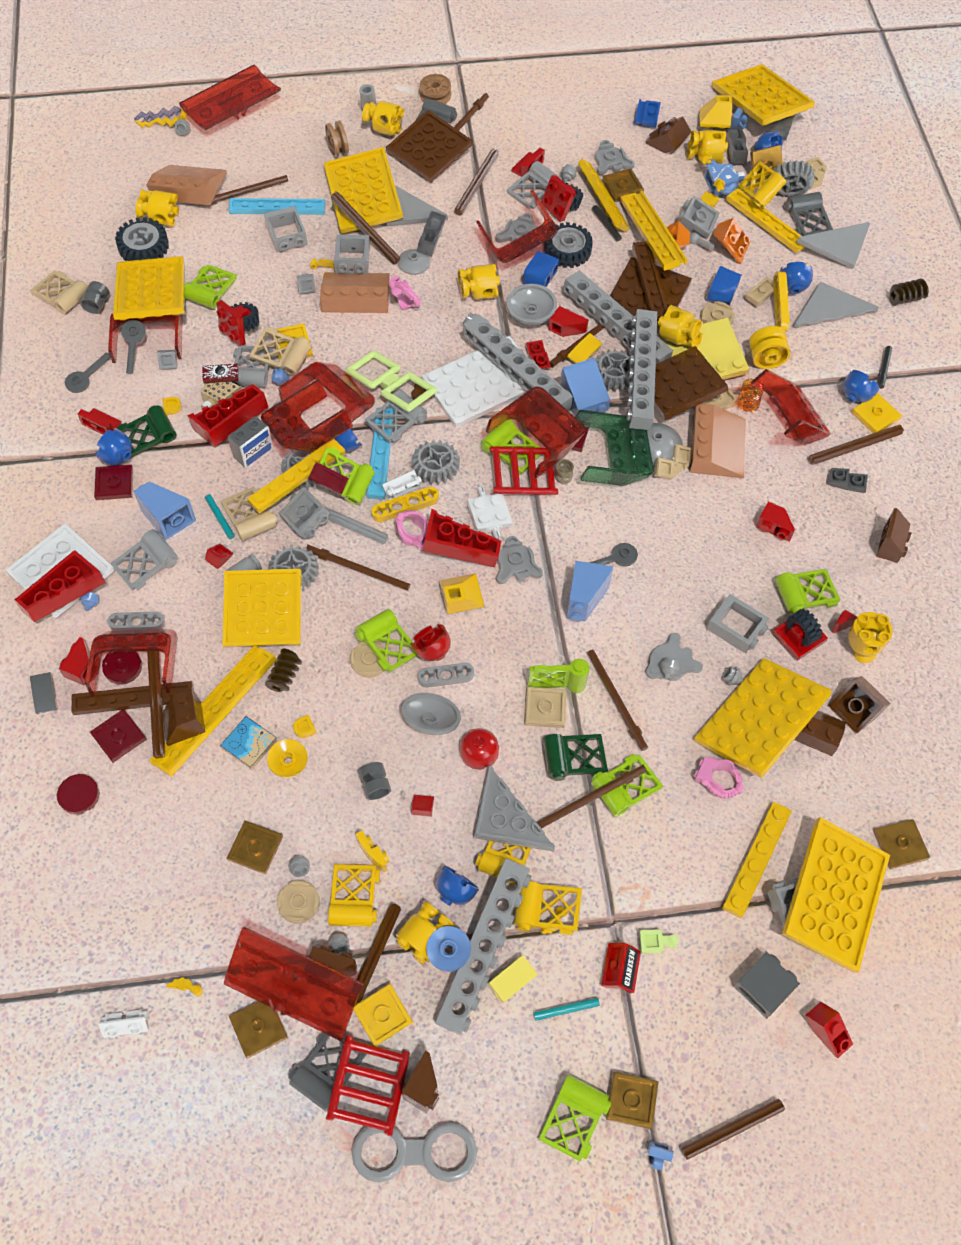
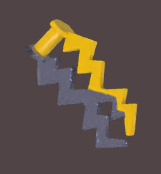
M174 105L169 111L162 108L157 114L150 110L147 114L141 111L134 117V120L142 128L144 126L150 128L154 123H158L161 126L167 123L171 127L179 119L187 121L188 109L185 105H180V108ZM175 114L176 116L170 120L169 118Z

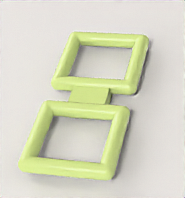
M375 350L345 370L348 375L370 389H374L379 385L383 387L381 395L407 412L412 411L437 392L436 387L411 372H407L402 377L398 376L396 373L400 371V365ZM373 358L391 368L373 381L356 372L357 369ZM408 380H411L427 391L408 404L391 392Z

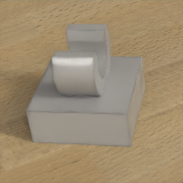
M306 273L297 276L299 294L316 292L313 274Z
M175 349L157 351L159 369L178 367Z

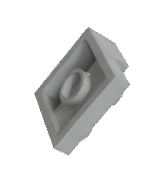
M693 196L690 201L686 200L682 206L684 211L682 210L679 213L677 219L690 233L695 230L707 238L711 234L720 213L696 196Z
M305 487L279 512L281 517L305 540L314 536L316 533L315 529L320 524H325L328 521V516L331 514Z
M798 878L789 880L791 885L785 886V883L781 882L772 885L773 890L767 891L773 911L779 912L783 928Z

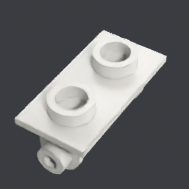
M415 470L382 484L387 499L391 500L421 487L420 483L422 481L416 475Z
M143 1009L128 1011L126 1019H123L122 1012L106 1014L105 1017H101V1022L98 1023L103 1038L148 1032L149 1029L146 1023L148 1012L143 1011Z

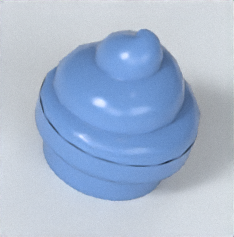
M282 368L273 370L272 382L280 386L286 383L287 380H290L289 375Z
M88 592L80 597L85 611L99 604L98 594Z

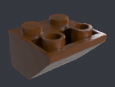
M683 116L679 118L674 117L668 122H661L657 126L658 129L649 134L650 137L645 142L647 145L663 153H668L676 150L692 131Z
M320 945L319 948L312 947L304 969V975L309 983L329 989L356 975L358 968L355 959H352V955L345 952L336 954L332 952V949Z

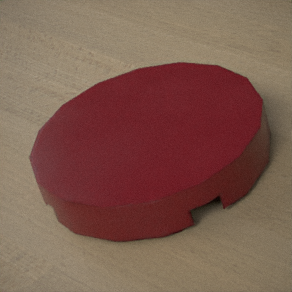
M122 647V649L117 650L116 648L111 650L103 659L102 670L106 679L111 683L117 685L128 684L139 676L142 671V661L134 649Z
M75 774L69 776L60 784L56 796L59 805L64 811L69 814L80 815L94 808L98 802L100 791L92 777L86 774Z

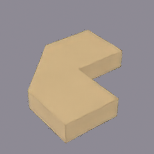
M819 157L806 161L805 163L812 166L815 173L811 189L822 186L827 166Z
M678 444L674 445L672 460L659 457L656 459L654 476L669 480L677 476L691 465L692 448Z

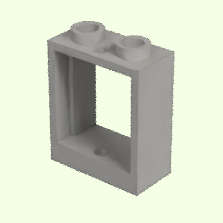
M295 206L264 213L266 227L276 253L308 245L306 232ZM295 223L298 233L280 238L276 237L273 228Z
M337 235L334 256L335 273L368 274L370 257L369 235ZM341 252H364L363 258H340Z
M729 594L710 619L707 630L746 654L750 648L752 650L755 648L759 641L757 639L758 636H763L769 626L766 624L769 617ZM731 609L758 625L748 639L721 623Z

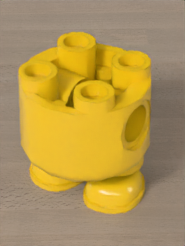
M380 101L377 105L374 102L364 105L362 121L372 120V127L375 132L389 136H395L396 133L401 132L402 124L400 123L401 118L404 116V108H401L400 105L386 101Z
M692 130L690 141L687 145V159H692L697 155L698 160L702 162L701 155L708 151L712 155L711 159L716 163L723 164V154L728 149V142H725L726 131L704 130L696 132Z
M142 189L136 201V217L140 218L147 214L148 219L152 218L154 222L157 220L159 224L174 227L175 216L179 215V206H176L178 195L158 190L147 192Z
M496 264L476 265L466 268V270L458 269V284L461 286L462 298L468 297L470 293L475 300L498 298L497 286L500 285L499 275H496Z
M670 305L664 317L661 316L659 318V338L677 345H689L691 348L697 347L700 344L702 332H699L702 326V321L695 319L694 314Z
M875 612L860 613L848 633V640L854 650V657L858 662L870 663L875 660L876 656L884 650L892 638L893 629L888 616Z
M426 901L423 902L421 910L417 914L410 916L405 925L396 934L397 944L405 951L408 949L412 951L414 949L413 957L422 965L425 962H430L427 956V942L432 933L441 927H456L443 914H440L436 925L432 924L429 921L430 918L438 915L439 911Z

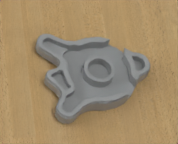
M602 140L600 142L599 149L595 152V161L598 165L597 174L604 175L608 169L619 172L623 168H634V162L627 158L621 146L618 149L609 140Z
M524 213L517 220L512 221L510 219L505 229L496 234V241L504 242L510 240L513 247L523 246L527 251H532L534 249L533 240L537 235V226L534 225L532 215Z
M509 536L499 553L497 562L500 571L496 581L499 584H505L511 576H515L519 582L529 576L536 579L541 578L543 570L536 565L532 549L522 545V542L517 537Z
M672 633L667 643L659 645L653 650L646 675L650 679L665 678L660 666L665 657L680 662L679 672L669 678H665L670 679V681L680 679L687 673H700L703 665L692 658V650L690 648H680V635Z

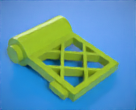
M211 265L203 266L198 271L199 275L191 283L187 282L184 284V298L215 309L217 307L216 302L220 301L221 296L237 279V275ZM209 271H211V272H213V273H216V274L208 275V276H207V273H208ZM221 278H229V280L221 281ZM218 279L219 282L210 283L209 280ZM204 281L207 282V284H203V285L198 284L199 282H204ZM221 286V289L219 291L212 289L214 287Z
M504 418L481 440V447L486 453H490L489 448L495 446L539 447L519 431L514 422L509 418ZM518 436L523 440V444H514L513 439ZM500 454V459L508 464V469L511 470L510 455ZM527 454L517 455L518 460H525V465L522 468L518 466L520 475L529 468ZM535 455V461H536L541 455Z
M332 446L330 449L326 448L319 463L324 464V466L330 469L338 466L341 475L349 476L341 496L354 505H360L375 474L373 467L366 463L363 465L355 463L340 455L341 451ZM327 454L333 456L337 464L328 466L325 460ZM348 464L352 466L351 473L344 475L341 465Z
M826 569L797 574L786 572L775 578L776 585L790 614L803 608L807 609L824 605L827 608L835 607L840 601V597ZM822 575L825 583L823 584L815 580V577ZM799 579L810 582L808 587L801 584ZM814 584L821 588L820 593L810 589L811 585ZM823 591L831 593L832 598L823 596ZM807 593L816 597V601L809 602L806 596Z
M390 609L382 611L355 627V637L358 641H362L369 646L379 659L377 663L383 671L387 670L391 673L418 656L411 646L412 640L398 624L395 614ZM397 631L401 636L400 641L390 639V634ZM377 641L386 642L385 650L377 648L374 643ZM389 643L399 645V652L388 651ZM402 646L409 647L413 653L410 655L402 654ZM387 655L398 657L397 663L391 666L386 660Z
M578 658L573 660L570 665L530 666L528 687H568L571 692L580 693L586 688L589 664L586 660Z
M632 754L624 759V764L608 773L598 772L592 777L591 785L596 790L617 779L615 775L627 771L626 768L630 772L633 764L637 762L640 766L644 764L647 772L638 776L641 778L640 786L623 784L601 796V799L614 817L622 815L629 808L664 787L640 754L638 756ZM644 779L651 780L655 787L652 789L643 787ZM628 788L638 790V797L632 799L628 794Z
M568 1074L539 1140L580 1162L582 1157L587 1160L592 1149L589 1141L601 1114L606 1115L612 1102L608 1100L609 1095ZM560 1102L569 1106L572 1117L559 1121L556 1111ZM573 1109L581 1114L575 1116ZM555 1115L557 1122L551 1124ZM586 1115L594 1119L590 1129L580 1132L576 1118ZM574 1119L578 1133L565 1138L561 1123ZM558 1125L563 1139L553 1142L545 1138L548 1129ZM588 1133L583 1141L582 1134ZM577 1136L580 1137L582 1147L578 1155L569 1150L566 1140ZM564 1141L566 1148L558 1145L557 1143Z

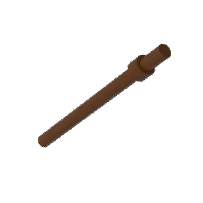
M484 93L480 99H477L473 103L472 108L454 128L460 130L475 112L484 106V102L489 98V95Z
M284 175L215 195L211 205L217 204L221 200L287 182L288 177Z
M599 323L567 349L558 352L557 356L550 361V366L553 368L559 362H564L568 358L567 355L588 334L591 333L595 336L605 326Z
M311 545L306 547L308 551H312L321 560L332 561L406 591L410 588L411 584L334 555L327 549H319Z
M588 651L587 654L629 728L630 736L636 740L641 751L646 750L648 746L642 737L643 732L633 721L595 651Z
M644 764L630 772L628 770L623 772L619 778L537 821V824L542 829L621 785L630 784L634 778L647 772Z

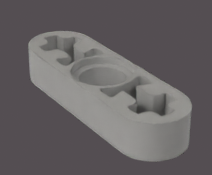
M121 612L111 614L107 619V623L113 632H147L162 630L165 626V619L160 612ZM140 618L142 621L139 625L134 626L131 624L134 619Z
M470 663L427 667L418 672V682L425 688L470 682L474 677V668ZM464 669L468 672L467 676H464ZM448 671L452 676L449 679H443L440 675L442 672ZM424 675H428V681H425Z

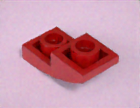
M543 340L526 342L525 346L528 357L534 360L541 369H550L551 366L548 354L545 352Z

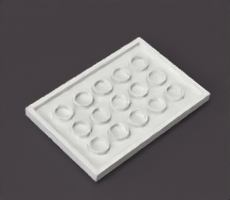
M507 336V337H506V338L510 339L511 342H512L518 349H520V348L516 345V343L513 341V339H512L510 336ZM480 350L421 376L424 381L437 388V392L433 397L456 428L517 400L521 395H528L523 388Z

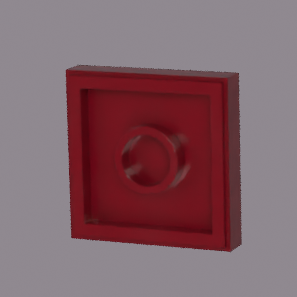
M132 464L95 467L94 498L96 501L132 498Z
M124 709L90 731L92 737L112 763L147 740Z

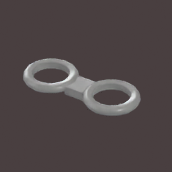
M454 1123L438 1125L428 1133L425 1140H405L401 1132L394 1128L393 1135L390 1137L397 1144V1159L392 1167L382 1172L371 1171L362 1161L361 1151L367 1138L373 1134H384L385 1131L366 1127L360 1131L354 1140L352 1148L353 1164L358 1173L365 1179L378 1183L391 1180L400 1173L403 1166H425L429 1174L437 1180L444 1182L458 1181L470 1173L475 1165L477 1156L476 1143L471 1133L463 1126ZM446 1133L460 1136L466 1143L468 1150L467 1160L463 1166L451 1172L439 1169L434 1164L431 1156L433 1143L439 1136Z

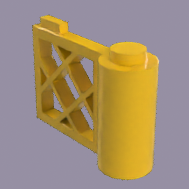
M759 161L738 187L742 192L751 196L754 199L753 203L760 208L761 206L765 207L787 181L778 172L773 171ZM762 168V173L757 174V172ZM761 178L760 182L755 183L756 179ZM759 187L755 194H753L754 189Z
M489 841L483 854L479 853L475 863L478 866V871L498 878L506 858L525 866L532 848L527 847L525 849V847L517 845L509 847L508 844L503 843L505 849L496 851L491 849L496 842ZM521 848L524 853L523 859L515 858L511 851ZM508 881L511 884L517 885L514 881Z
M334 864L328 917L329 926L372 927L373 923H377V910H374L375 883L380 882V870H376V865ZM338 871H348L351 876L342 882L338 878ZM362 872H371V878L365 883L358 877ZM355 879L361 886L352 892L346 885ZM342 889L349 894L345 900H336V894ZM365 889L370 894L369 901L359 900L356 895Z
M530 881L528 887L523 886L520 893L523 895V899L519 908L516 907L513 925L517 926V930L529 932L533 928L560 930L559 933L562 935L573 936V932H578L582 888L544 885ZM544 891H553L557 898L547 904L543 899ZM568 893L577 894L576 901L570 906L563 900V897ZM558 901H561L566 909L557 916L551 907ZM547 910L555 917L549 923L540 922L541 915ZM568 912L574 917L573 926L564 925L560 920Z

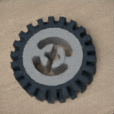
M143 217L142 221L136 218V222H133L131 219L129 220V225L126 222L123 223L124 228L120 226L118 228L119 231L116 232V245L120 256L125 261L163 258V254H167V249H169L165 228L157 220L154 222L152 218L147 221L146 217Z

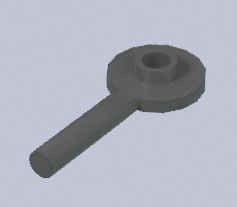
M137 320L125 322L121 329V335L129 343L127 374H133L136 344L141 342L146 335L144 325Z
M106 352L84 372L76 371L69 374L65 379V386L68 391L80 393L86 390L90 384L89 376L111 358L110 354Z
M619 543L613 548L612 555L589 563L607 565L616 562L620 566H631L636 562L638 552L629 543Z

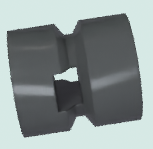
M90 282L80 300V305L89 313H100L110 294L109 289L100 282Z
M370 763L358 770L360 781L364 784L363 790L366 799H380L391 792L389 781L385 778L386 772L383 763Z

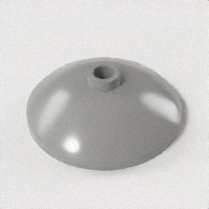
M538 284L518 286L510 292L507 298L509 314L515 320L524 324L544 323L550 319L557 309V300L552 291Z
M652 423L651 430L636 429L630 439V450L637 461L648 467L655 468V461L658 457L672 460L674 445L683 446V442L676 430L662 423Z
M417 693L407 697L402 704L401 712L403 718L412 728L429 735H444L454 731L460 724L461 714L458 707L443 696L433 693Z

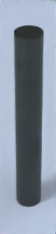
M594 205L592 207L593 212L616 241H620L622 236L599 207Z
M891 346L885 347L878 381L880 389L885 387L892 352Z

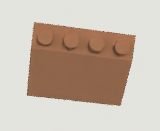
M168 165L153 173L146 186L149 191L158 190L176 193L178 195L177 202L211 205L227 171L223 169Z
M324 272L320 290L321 311L330 313H388L390 273L344 274Z
M702 403L696 405L692 425L690 473L744 478L746 419L716 405Z

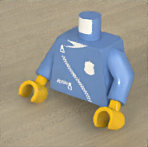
M708 151L701 155L702 163L707 165L704 178L713 195L718 197L727 196L737 189L739 181L745 179L744 172H736L732 164L716 163L711 159L712 155Z

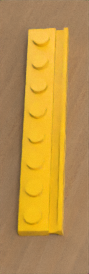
M640 191L639 194L635 192L621 196L622 205L663 270H671L683 263L687 265L686 256L644 192Z
M253 646L201 703L206 732L169 746L165 742V756L158 759L152 756L149 760L151 765L172 777L277 660L275 655L262 648Z

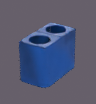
M537 251L524 270L522 284H538L547 287L558 271L559 259Z
M720 266L711 285L707 300L713 303L717 301L723 302L730 306L742 274Z

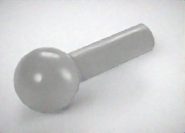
M690 233V244H698L710 251L714 249V244L701 239L698 233Z

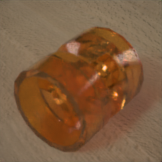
M757 379L744 380L737 401L738 407L746 412L757 411L764 392V384Z

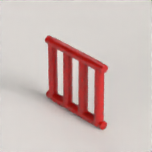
M504 446L489 448L490 453L493 455L495 487L493 488V493L559 494L558 488L555 487L552 455L554 454V448ZM500 454H510L513 487L502 486ZM517 454L528 455L531 487H520ZM535 455H545L548 488L538 487Z
M346 1036L326 1119L333 1121L336 1118L385 1131V1135L392 1136L410 1052L402 1051V1053L357 1042L353 1040L352 1036ZM351 1050L399 1062L397 1075L348 1063ZM346 1072L393 1084L392 1098L344 1086ZM340 1095L389 1107L387 1121L338 1109Z

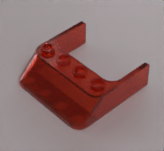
M533 189L530 193L534 204L544 218V222L539 227L509 244L496 248L480 221H476L481 235L498 262H510L553 238L558 232L556 224Z
M113 313L111 314L108 352L112 363L117 361L118 327L123 326L129 320H137L142 324H173L175 326L174 346L178 360L182 359L183 313L179 315H163L161 317L150 316L142 319L129 318L127 320H114Z
M314 362L278 388L280 400L286 401L313 380H316L345 405L343 412L323 426L324 439L327 441L331 439L329 427L337 418L342 416L343 420L341 422L344 423L346 421L349 425L375 404V398L369 391L338 365L332 363Z
M765 369L750 382L752 386L766 392L770 396L769 400L771 403L778 407V414L786 419V426L789 428L784 432L786 437L797 441L799 444L807 445L831 435L797 384L768 369Z
M318 379L266 410L261 415L262 422L269 427L270 433L282 448L304 452L316 451L322 445L353 427L344 409L311 429L301 418V414L306 409L327 397V393Z
M539 386L531 388L491 417L486 427V432L490 433L506 420L514 419L552 453L537 466L534 474L536 479L563 459L585 433L584 425L545 389Z
M172 629L107 631L95 637L91 645L85 685L90 696H95L101 656L105 652H163L165 654L162 682L166 693H171L178 640L177 633Z

